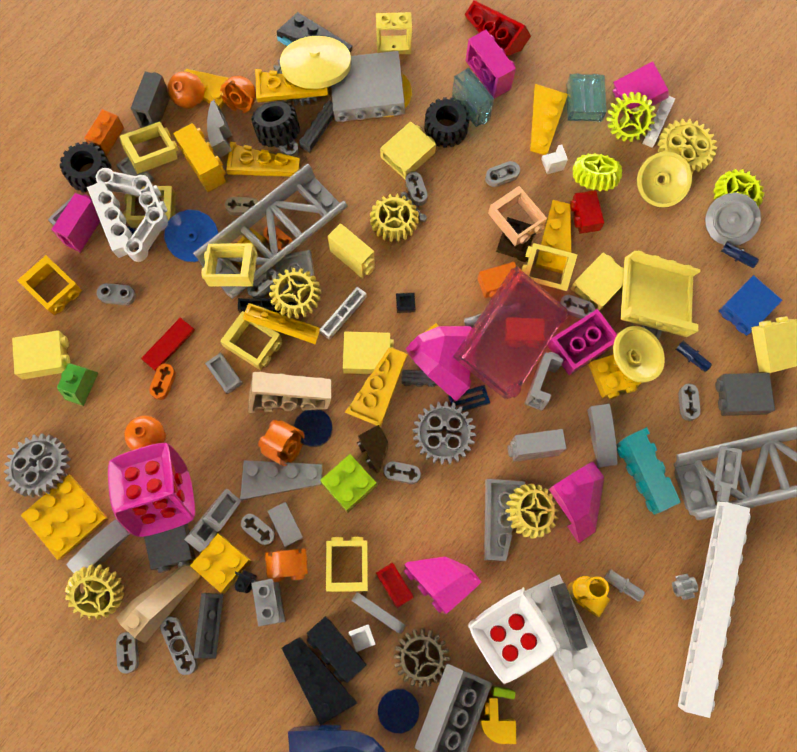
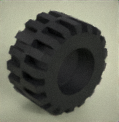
M443 97V100L436 99L435 103L432 102L426 110L424 126L426 135L432 137L436 142V146L439 147L440 145H443V148H447L448 145L454 147L455 143L459 145L461 140L465 139L468 132L469 111L466 110L464 104L461 105V101H454V98L450 97V99H447V97ZM443 119H448L453 121L455 124L452 126H444L440 124L439 121Z
M277 100L265 103L258 107L251 117L257 139L264 146H285L287 143H291L293 139H296L297 134L300 133V125L295 108L286 101L281 102Z
M78 142L73 147L69 146L68 151L65 150L63 152L64 157L60 158L62 162L60 163V168L64 177L75 190H81V192L86 193L88 191L87 187L97 183V172L102 168L111 169L112 166L99 146H95L91 142L89 145L87 142L82 144ZM93 163L89 170L79 172L84 165Z

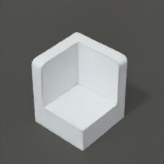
M558 145L556 152L543 155L541 158L547 174L564 170L568 160L562 145Z
M369 624L349 632L356 652L376 645Z

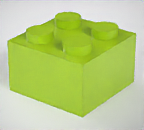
M351 454L320 480L321 484L347 513L377 487L375 480Z

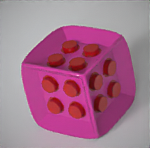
M158 443L118 455L109 461L108 486L111 507L116 519L131 534L137 537L150 536L183 526L194 520L195 503L191 478L185 462L171 445Z

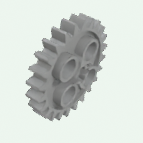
M447 401L444 406L437 402L436 408L430 404V411L424 408L423 412L425 415L418 414V418L421 421H415L414 424L418 428L413 429V433L418 434L413 437V440L419 441L415 446L416 448L422 447L420 454L427 453L426 460L433 457L434 464L437 459H440L441 465L444 464V460H447L450 465L453 458L459 462V455L465 458L464 450L470 452L471 448L468 444L474 445L475 443L470 438L476 437V434L471 432L476 428L475 425H470L473 418H466L469 412L467 411L462 414V406L455 409V403H453L451 407H448ZM436 418L440 420L441 424L438 427H432L430 421ZM452 420H457L460 426L454 429L450 427L449 423ZM443 429H446L447 433L460 432L462 435L446 434V437H442L441 433L428 434L427 431L442 432ZM433 437L439 440V444L434 447L428 443L429 439ZM456 439L459 445L456 448H451L448 445V441Z
M34 434L32 440L26 437L25 443L18 442L19 448H12L14 454L7 456L11 461L4 464L9 467V469L4 471L5 474L9 475L5 480L10 482L8 486L13 488V491L25 497L27 495L32 498L35 495L42 497L43 491L50 494L51 487L57 489L56 483H63L61 476L68 475L64 472V469L70 468L66 464V462L71 460L67 456L69 451L65 449L66 445L51 435L46 437L44 434H40L37 437Z

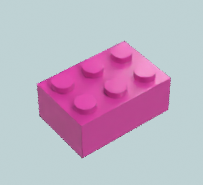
M487 30L469 38L465 61L491 96L495 99L511 90L516 67L508 59L505 51L498 46L495 38Z
M596 309L551 338L547 346L552 353H556L560 358L564 359L561 365L570 376L613 348L617 334L600 311Z

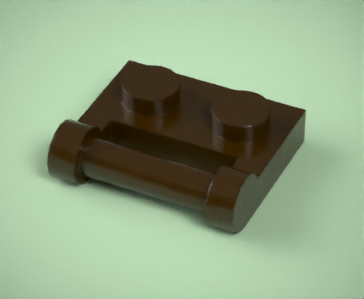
M509 217L506 220L518 235L522 233V230L524 231L532 226ZM502 232L496 252L517 258L522 262H527L526 252L528 246H531L536 233L530 236V239L523 244L522 250L519 251L516 250L517 245L514 246L505 233Z

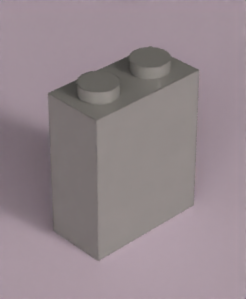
M563 429L515 435L510 445H508L509 457H512L513 462L559 456L566 450Z

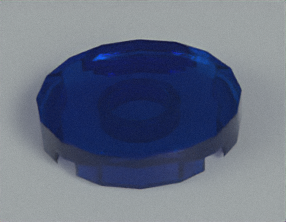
M305 410L296 418L294 427L304 432V438L301 437L300 442L312 448L325 444L333 431L330 417L322 410Z
M396 688L382 696L378 704V717L386 730L402 734L411 730L416 725L420 708L417 699L411 692Z

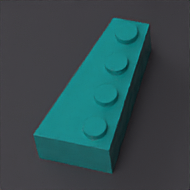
M646 427L625 437L616 446L618 455L627 464L626 469L636 481L637 490L645 497V504L648 510L655 515L681 502L669 477L665 478L666 468L663 461L656 457L655 451H657L655 443L649 442L647 435L650 432Z

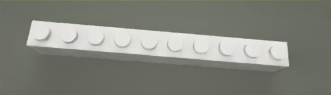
M728 502L717 503L678 707L683 711L710 718L711 712H713L715 707L714 695L719 686L718 674L723 665L722 653L727 644L726 632L731 623L730 611L735 602L734 590L739 581L738 569L743 561L742 548L747 540L746 528L751 519L750 508Z

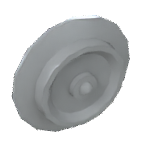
M740 193L725 194L717 198L708 208L705 217L706 229L710 237L719 244L725 245L728 241L734 246L741 245L749 241L757 233L761 223L760 209L756 202L747 195Z

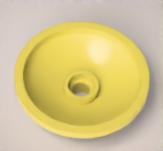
M659 152L650 156L642 164L637 176V187L640 195L647 203L657 207H669L680 202L687 195L692 183V172L688 162L681 155L674 152ZM660 176L663 177V181L661 183L658 181V178Z
M630 326L623 329L616 336L613 346L615 361L628 378L636 382L645 383L656 379L661 374L665 363L664 351L659 340L652 332L640 326Z

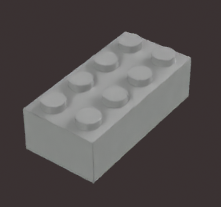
M447 664L416 742L415 749L420 752H467L492 683Z

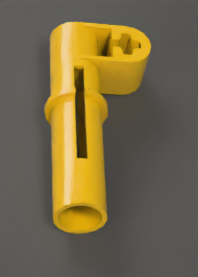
M582 576L568 584L567 590L571 599L594 616L600 617L610 602V599L607 597L609 592L607 581L602 577Z

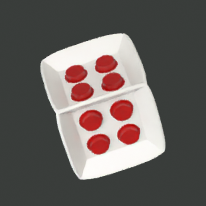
M524 587L492 605L468 624L480 651L503 684L526 674L560 649V643L556 640L550 625Z

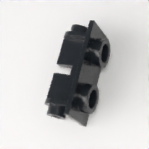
M242 570L241 573L235 571V574L239 575L235 583V590L249 593L252 590V583L258 582L256 580L257 575Z

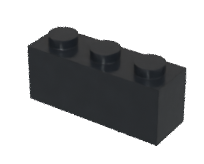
M327 616L306 633L309 637L306 639L313 649L318 647L322 652L320 657L327 665L332 664L336 669L334 674L341 682L345 680L348 683L367 665Z

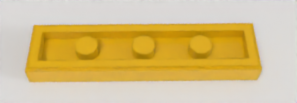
M248 303L242 318L316 344L320 332L319 327L288 318L285 315Z

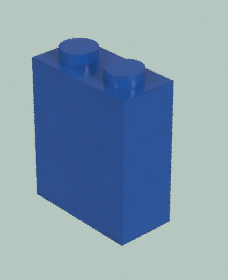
M753 275L718 311L724 319L735 325L739 332L747 336L752 332L751 327L759 326V322H762L779 305L782 299Z

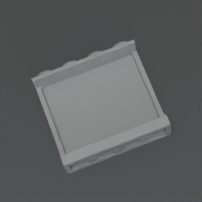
M399 51L351 56L349 73L343 80L331 86L335 121L345 122L348 120H363L365 118L405 114Z

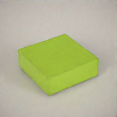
M492 686L491 694L493 696L515 700L516 692L513 689Z

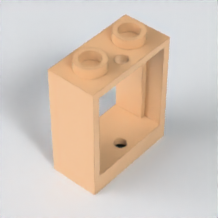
M520 186L491 204L488 212L514 246L519 243L524 244L530 239L532 234L540 233L545 228L544 225L547 220L545 215ZM517 202L535 222V224L519 235L501 215V213Z

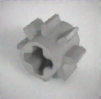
M688 574L675 576L677 581L672 582L675 595L677 597L681 596L682 600L695 598L694 593L698 592L695 578L689 577Z

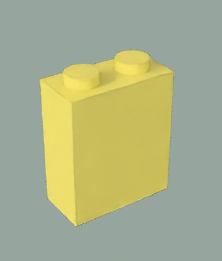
M409 122L380 148V157L406 180L408 173L415 172L435 154L436 143L432 137H428L423 133V130L418 125Z
M340 223L328 235L330 252L363 279L366 275H370L375 269L374 251Z
M603 252L578 277L570 289L580 298L593 303L595 310L601 311L623 288L624 268L615 263L611 256Z
M788 316L776 318V322H771V320L759 322V326L751 327L759 372L772 373L797 366V319H788Z
M59 330L12 338L14 374L22 380L62 373L66 369L67 364L70 363V358L67 354V347H69L68 338Z
M344 332L343 373L372 374L389 347L394 348V339H390V333Z

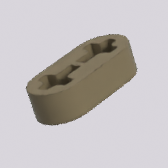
M230 197L226 200L225 207L230 215L241 216L249 210L252 204L258 203V200L246 197ZM233 204L237 205L234 209H231V206H233Z

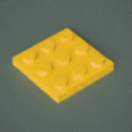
M69 474L63 479V483L59 482L57 484V489L52 488L50 494L46 493L21 514L23 519L57 560L65 557L108 519L72 475Z

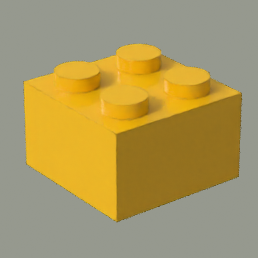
M217 534L190 566L220 593H226L239 576L235 574V571L241 573L252 561L224 536Z

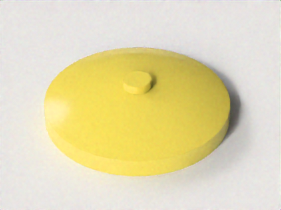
M326 36L304 37L292 42L284 49L280 57L281 71L284 77L296 86L309 89L325 88L340 82L347 76L351 68V55L348 48L336 39Z

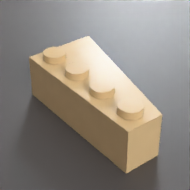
M253 372L249 392L248 413H255L257 409H264V412H273V409L283 408L284 411H292L298 407H301L302 410L328 409L331 401V379Z

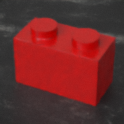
M597 191L575 193L572 201H570V209L572 212L574 211V225L578 228L579 234L600 231L605 222Z

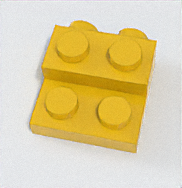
M614 354L591 361L588 364L602 399L606 397L614 399L625 391L627 394L638 390L637 387L641 385V382L628 378L620 370L615 361Z

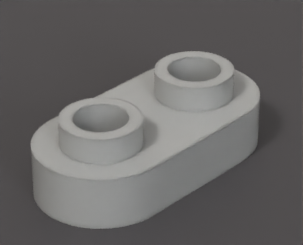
M513 161L495 166L487 171L485 181L491 187L511 182L518 178L520 167Z
M106 283L97 289V297L106 304L130 305L136 299L135 291L128 285Z

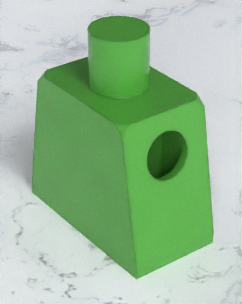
M69 363L61 374L57 389L65 400L84 406L98 372Z

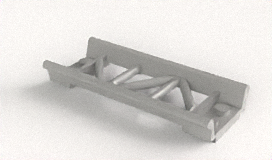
M306 164L193 254L204 268V254L208 249V244H230L243 234L265 257H257L256 264L262 266L255 271L254 281H256L347 208L348 205L345 201L339 203L315 178L311 166ZM298 191L311 205L286 202L284 200ZM279 208L319 213L322 218L305 232L301 233ZM274 214L296 238L280 252H278ZM265 215L267 217L270 251L249 230L251 226ZM218 258L215 274H241L230 261L242 262L243 258ZM248 286L220 287L233 299Z
M797 426L677 454V460L674 463L676 471L674 473L689 514L695 516L696 520L715 517L717 504H715L707 480L708 478L714 483L715 474L704 467L701 461L718 458L720 446L741 449L742 452L761 448L751 488L740 463L738 481L742 493L735 489L734 494L730 495L737 500L729 501V503L752 508L797 497V485L789 486L777 452L778 449L797 462V452L782 443L797 439ZM769 453L780 483V489L758 494Z

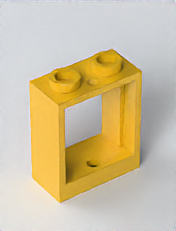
M47 255L17 280L54 316L63 311L65 306L71 300L76 299L82 291ZM55 270L69 285L47 303L34 288Z

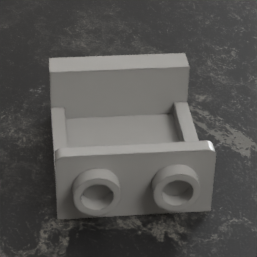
M545 352L528 391L525 405L542 411L548 404L551 394L540 389L547 370L556 373L563 363L564 359L560 358L558 354Z
M273 579L253 582L252 589L258 626L286 622L279 582H274Z

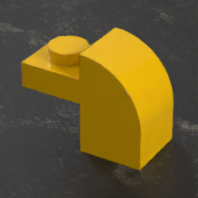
M487 696V702L484 704V715H488V719H479L483 732L496 743L516 744V721L514 719H499L498 698L496 696Z

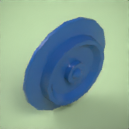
M188 209L178 212L170 218L168 226L165 228L164 239L167 248L175 257L186 262H198L193 253L217 235L218 230L215 222L207 214L198 210Z

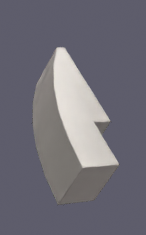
M213 100L208 111L207 132L209 142L220 158L232 151L227 141V138L232 136V133L221 109Z
M610 404L591 406L587 412L597 468L617 465L616 438Z
M226 488L184 540L197 551L201 552L204 550L217 532L225 525L241 500Z
M115 519L93 537L66 565L73 573L77 570L79 571L84 566L88 568L91 564L97 568L101 562L106 561L130 535V532Z

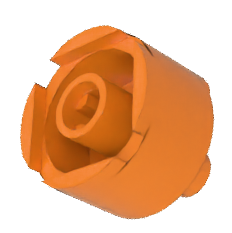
M273 420L265 436L260 438L258 446L261 448V453L282 466H287L285 463H292L300 453L303 446L300 441L301 437L304 438V432L283 420Z
M306 548L301 549V553H299V549L279 550L272 552V556L271 552H265L267 578L273 579L274 582L282 581L285 577H291V580H300L305 578V574H308Z

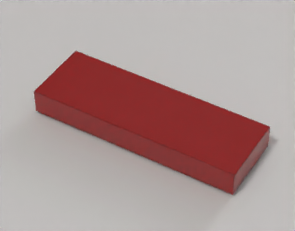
M180 317L147 351L141 360L156 372L157 368L164 364L194 333L195 329Z

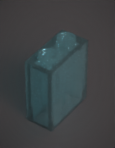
M467 68L454 76L452 98L455 101H461V105L464 104L466 106L471 122L477 127L481 124H486L490 120L494 98L470 68Z
M570 74L566 84L568 94L567 121L602 122L606 114L605 75Z

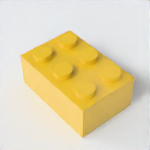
M191 123L173 133L181 152L207 193L226 183L224 178L226 172L222 167L223 164L220 158L214 155L211 144L205 141V136L200 128L196 129L194 124Z

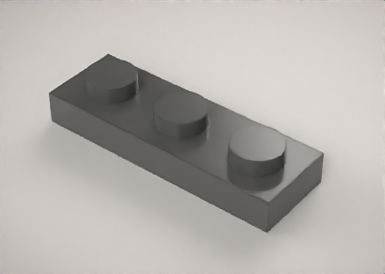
M201 593L194 658L216 659L223 594Z

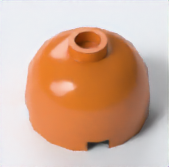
M186 71L178 72L168 82V95L177 106L192 109L203 100L204 85L197 75Z
M232 76L220 88V92L222 91L223 94L222 100L233 111L237 112V109L243 111L242 113H246L256 101L255 86L246 77Z
M146 415L137 416L132 419L124 432L125 442L131 450L164 443L166 438L162 423L154 417Z

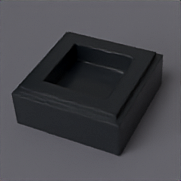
M396 293L397 313H412L416 311L415 293Z

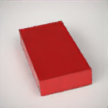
M393 562L376 572L377 577L396 608L414 598Z

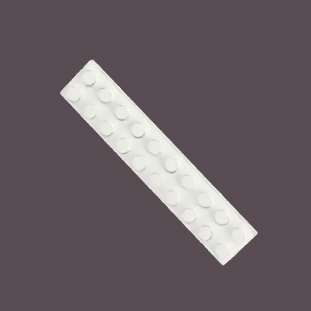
M560 574L525 590L542 612L556 640L560 643V649L553 654V657L598 751L647 752L573 601L572 604L588 648L572 651L551 590L552 586L564 583Z

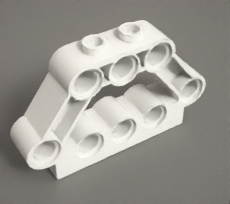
M102 168L96 174L97 183L87 187L110 247L118 258L128 254L132 260L141 262L147 258L148 250L159 233L168 226V218L165 214L168 211L164 201L159 199L161 193L157 185L153 186L145 175L132 176L113 172L109 168ZM114 191L139 196V203L146 211L144 219L133 235L125 225L126 217L119 210L120 202L113 195L112 192Z

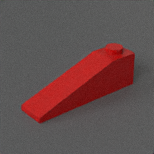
M475 0L464 14L479 33L487 30L495 38L498 46L505 51L506 56L522 51L531 38L524 24Z

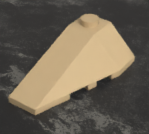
M189 565L180 567L131 600L116 619L134 638L146 643L199 580L201 575Z

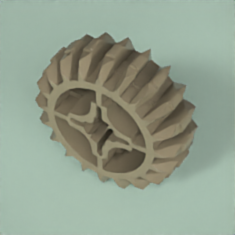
M421 628V635H417V631L414 629V637L412 638L409 633H406L405 636L408 640L406 642L403 639L399 640L403 647H395V650L401 652L400 655H394V659H400V662L394 664L395 667L402 666V669L398 671V675L406 673L407 675L403 679L405 682L412 678L411 686L415 685L416 680L419 681V688L423 687V681H426L427 686L430 687V679L432 678L435 683H438L439 680L436 675L439 674L442 677L443 672L440 670L446 667L443 662L450 661V657H444L443 655L448 653L449 649L441 648L446 642L444 640L440 643L437 642L440 638L439 634L435 635L434 639L431 638L432 630H429L426 636L424 628ZM424 640L420 650L413 651L407 649L412 642ZM430 642L438 650L439 661L431 658L428 654ZM424 651L425 657L432 662L426 661L424 663L423 661V664L419 666L418 658L411 654L417 655ZM404 655L415 660L413 673L406 667ZM425 665L436 667L430 674L419 676L420 671Z

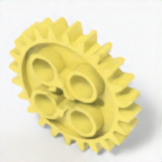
M681 119L680 123L675 120L673 125L669 123L667 128H664L657 145L660 146L658 152H674L681 155L688 162L693 174L695 170L700 172L702 168L705 169L710 165L716 155L717 147L714 145L717 141L711 140L714 134H708L709 128L703 129L705 124L698 126L697 120L693 124L691 119L687 123H685L684 119Z

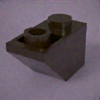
M377 425L358 435L359 442H357L362 453L366 452L368 456L366 462L371 470L375 469L376 473L381 470L388 448V441L380 426Z

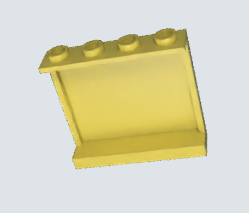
M642 251L632 252L625 257L621 320L684 337L698 332L699 324L692 323L693 276L700 273V269L694 268L691 265L677 263L674 260L662 259L656 255H648Z

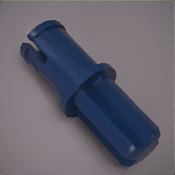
M728 241L721 250V252L734 258L735 262L738 260L751 268H754L759 261L758 258L745 252L744 248L741 250Z
M684 340L675 349L685 356L688 362L694 363L704 372L708 371L712 366L708 360L699 354V350L696 351Z

